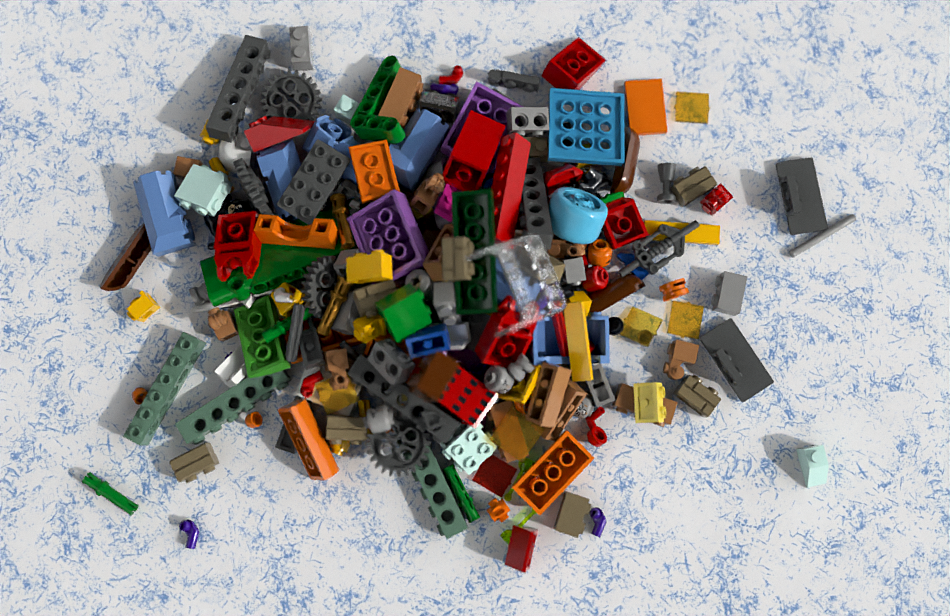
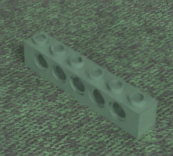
M186 332L181 334L123 437L140 446L149 445L204 349L206 342Z
M286 370L260 377H247L175 423L187 444L194 443L197 445L204 441V436L210 432L214 434L221 430V425L227 421L231 423L238 419V414L245 411L246 413L255 408V403L261 400L263 402L272 397L271 393L275 390L281 391L289 385L288 382L292 379ZM267 377H271L273 380L272 385L266 387L264 384ZM251 387H254L256 390V394L254 397L250 398L248 396V390ZM234 398H237L239 405L234 409L231 406V402ZM217 409H220L222 411V416L220 419H216L215 417V411ZM200 420H204L205 427L203 430H200L198 428V423Z
M407 433L405 437L407 440H410L411 438H416V435L414 433ZM398 440V445H402L401 440ZM426 446V448L430 449L429 454H424L427 457V465L421 468L415 465L416 472L411 471L416 482L420 481L422 486L420 492L423 499H428L431 505L428 509L432 518L436 517L439 522L436 526L440 535H445L446 539L467 530L468 525L431 447ZM409 452L403 453L405 460H409L411 458V454ZM427 474L435 476L436 482L433 485H428L425 482ZM436 492H441L444 495V501L441 503L435 502L433 495ZM443 511H451L453 518L450 521H445L442 518Z

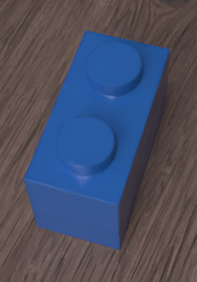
M446 323L422 328L405 338L410 359L429 355L430 352L433 353L437 350L441 352L450 350L451 341Z

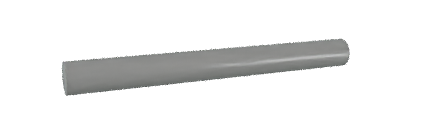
M849 215L827 230L789 251L792 258L796 257L856 221L855 215Z

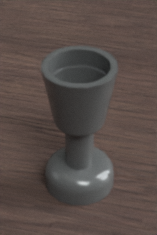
M660 163L657 167L660 182L663 183V193L657 196V203L672 204L676 202V196L670 193V183L674 180L676 164Z

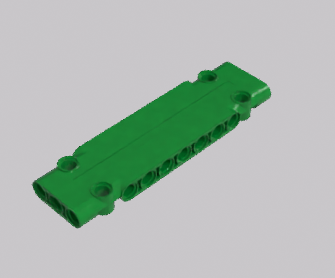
M355 198L346 201V207L349 211L352 208L349 204ZM333 206L324 209L323 212L320 210L316 218L333 219L338 229L337 220L332 216ZM300 219L289 222L299 226L308 225ZM352 233L354 247L351 249H356L358 246ZM340 235L338 236L335 249L262 243L259 266L252 279H247V276L244 275L243 267L240 266L231 272L226 281L221 282L217 276L214 256L201 260L200 265L209 299L212 305L216 307L232 301V298L242 301L247 299L251 292L253 294H262L278 288L284 282L291 283L304 278L303 274L309 273L307 267H312L311 262L317 261V257L326 255L337 256L338 258L341 251L350 249L342 248Z

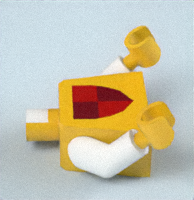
M286 282L282 283L271 293V297L280 314L286 318L292 315L294 304L305 305L307 302L302 300L305 294Z

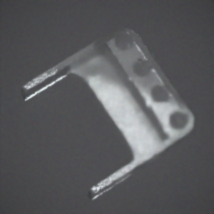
M529 234L479 250L465 257L467 262L486 255L496 256L502 266L519 309L520 322L515 326L495 333L496 337L547 318L566 308L565 296L543 241L538 235Z

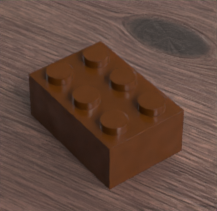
M439 350L433 353L430 352L429 355L423 356L418 364L419 372L413 374L407 385L410 386L408 391L427 403L439 401L460 363Z

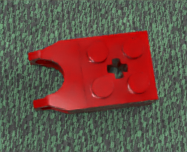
M256 211L218 215L214 242V260L217 266V276L221 282L226 281L231 272L240 266L243 267V272L247 279H252L259 266L262 243L254 232L259 216Z
M507 295L498 304V313H492L475 348V352L482 363L507 368L511 362L517 361V357L523 353L525 355L533 339L532 334L537 324L539 306L535 301H530L518 312H515L516 300L511 295Z

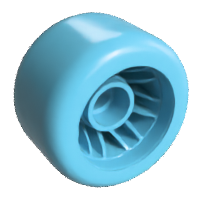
M572 187L556 189L548 204L553 234L576 244H590L597 240L608 215V209L602 200L591 193Z

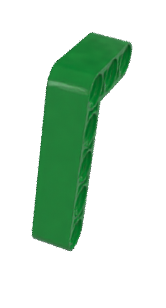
M393 55L386 57L382 61L350 121V125L362 140L380 141L387 139L388 143L396 144L405 138V131L396 118L378 116L398 70L402 67L398 59Z

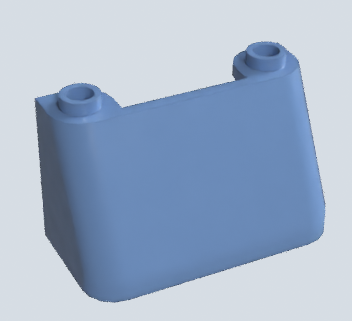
M590 312V316H586L588 339L595 345L594 350L590 354L591 363H610L609 316H602V312ZM538 313L536 328L532 334L533 339L525 356L533 365H542V362L570 364L569 356L562 357L560 355L552 317H546V313Z

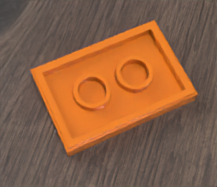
M662 79L625 81L628 126L638 136L666 134L668 130Z
M387 139L349 147L362 203L376 201L393 189L400 192Z

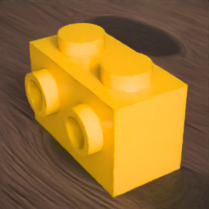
M373 250L371 254L367 255L366 253H355L354 257L346 258L347 282L364 284L393 280L392 255L385 254L383 250Z

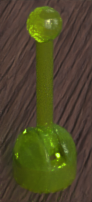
M527 457L519 459L518 467L520 471L514 483L534 463ZM512 487L510 488L509 492L504 495V499L506 501H510L512 499L511 495L514 491Z
M532 508V511L518 526H523L537 512ZM506 529L500 535L508 545L512 529Z

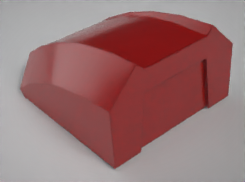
M565 163L560 167L543 172L546 196L553 194L558 188L570 187L574 183H579L583 171L576 166Z
M621 197L605 204L608 209V215L602 228L606 241L612 246V251L649 235L633 198Z

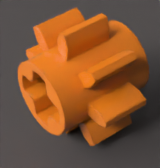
M494 498L488 502L490 507L486 511L494 522L499 519L502 523L509 518L507 513L511 510L503 499L498 501Z

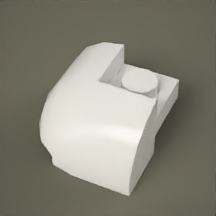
M238 132L237 136L233 137L231 143L221 140L219 158L227 170L238 173L233 162L243 158L248 167L251 166L254 171L257 160L255 157L256 152H253L245 134Z

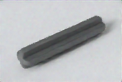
M296 303L293 307L285 360L288 362L297 361L305 313V305Z

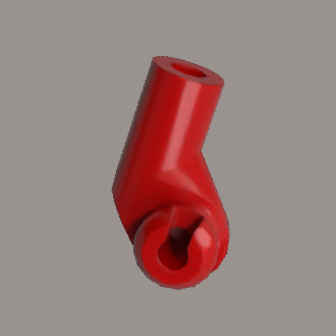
M459 65L454 66L449 76H439V84H457L463 77V68Z
M320 370L303 379L300 393L304 398H310L313 395L315 384L324 380Z

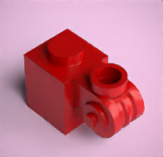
M720 183L700 201V204L706 213H710L713 216L733 196Z

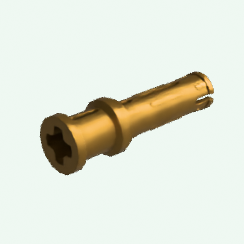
M337 193L329 198V202L333 206L332 216L337 220L342 248L351 249L354 247V242L347 220L349 216V209L346 207L347 198L344 194Z
M340 275L337 277L338 282L334 291L330 292L332 298L316 332L328 336L342 302L347 301L348 291L354 285V283L347 282V278Z

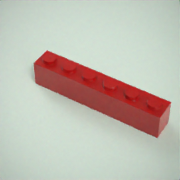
M517 132L501 137L493 178L495 250L497 251L512 248L531 146V143Z

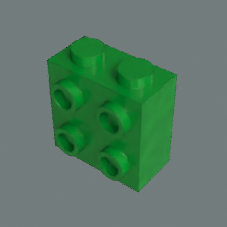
M411 283L375 302L389 334L397 343L432 323L429 316L431 311L428 305L423 303L424 295L419 287L415 288Z

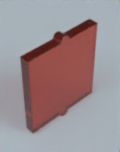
M492 454L480 464L472 480L502 498L507 487L512 484L511 480L518 469Z

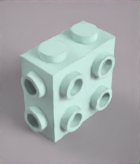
M193 164L174 196L180 202L179 205L187 210L192 208L200 215L206 216L207 214L214 217L217 211L220 210L225 197L230 193L233 184L224 172H215L205 165L198 166Z
M461 423L447 443L442 442L440 444L444 448L441 452L449 460L451 458L455 460L453 464L460 472L465 470L469 475L476 471L480 464L498 448L493 443L495 438L488 431L484 433L481 430L483 428L481 423H479L476 429Z

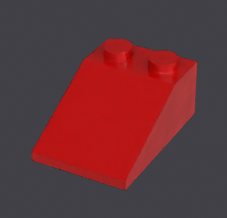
M578 37L549 60L541 76L555 88L580 90L605 63L606 59Z
M263 116L249 123V128L244 130V133L253 152L305 133L313 127L315 121L277 116L267 119L266 116Z

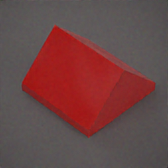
M513 525L504 565L524 573L530 569L538 529Z

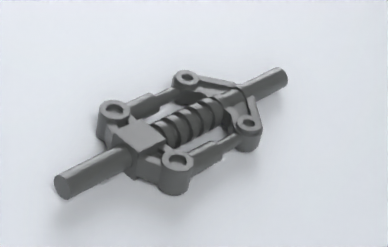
M695 220L681 230L665 224L660 225L656 232L633 243L632 250L634 251L635 260L620 269L618 274L620 277H624L640 266L647 270L649 274L654 275L659 269L667 265L670 260L675 257H681L684 254L685 236L700 226L699 223ZM659 234L667 236V238L651 247V249L647 251L644 249L643 246L653 241V238ZM672 245L674 246L673 254L667 258L664 257L657 263L652 261L659 253L661 254L672 247Z

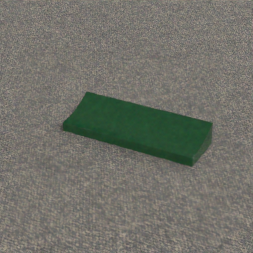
M493 190L452 192L453 238L466 237L473 243L474 248L473 254L470 255V261L474 264V275H471V280L455 281L456 314L498 313Z

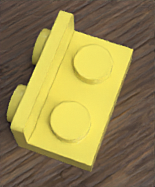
M633 383L635 423L664 422V418H666V408L663 406L665 388L662 386V383Z

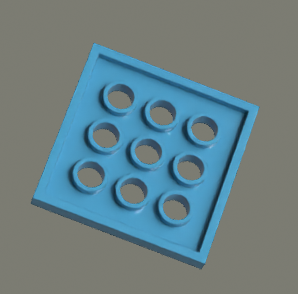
M559 88L549 89L548 161L622 166L625 163L624 93ZM570 105L573 110L570 112L565 111L563 106ZM582 107H589L591 109V112L585 113L582 110ZM600 108H607L610 113L603 114ZM564 122H569V123H571L572 128H571V129H566V128L563 126V123H564ZM587 123L590 125L591 130H584L581 125ZM607 125L610 131L604 132L600 126ZM568 139L572 142V146L567 147L562 141ZM588 141L591 144V147L585 148L582 146L581 142ZM606 142L609 144L610 148L603 149L600 146V143Z

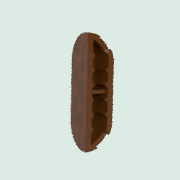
M630 127L624 128L625 163L622 166H615L610 194L616 192H623L625 194L629 191L634 181L640 139L638 134Z
M144 223L133 233L106 273L100 285L102 290L115 291L126 287L151 251Z
M628 273L624 277L619 275L608 281L605 288L586 294L592 300L588 316H590V312H602L646 285L634 274Z

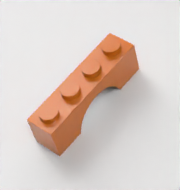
M259 214L254 228V232L263 244L335 249L339 236V231L333 219L314 218L312 224L299 226L284 221L278 215Z

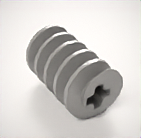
M422 269L411 271L406 277L405 285L411 283L415 288L419 287L424 295L423 300L434 305L433 283H441V281L433 282L429 274Z

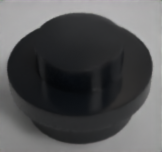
M610 317L609 335L615 336L620 334L624 329L623 321L618 317Z

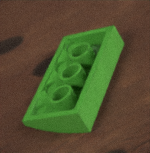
M267 295L255 300L249 309L245 305L234 309L248 377L265 376L290 368V362L285 360L286 345L283 334L269 343L265 341L261 332L274 326L279 320L277 307L273 299Z

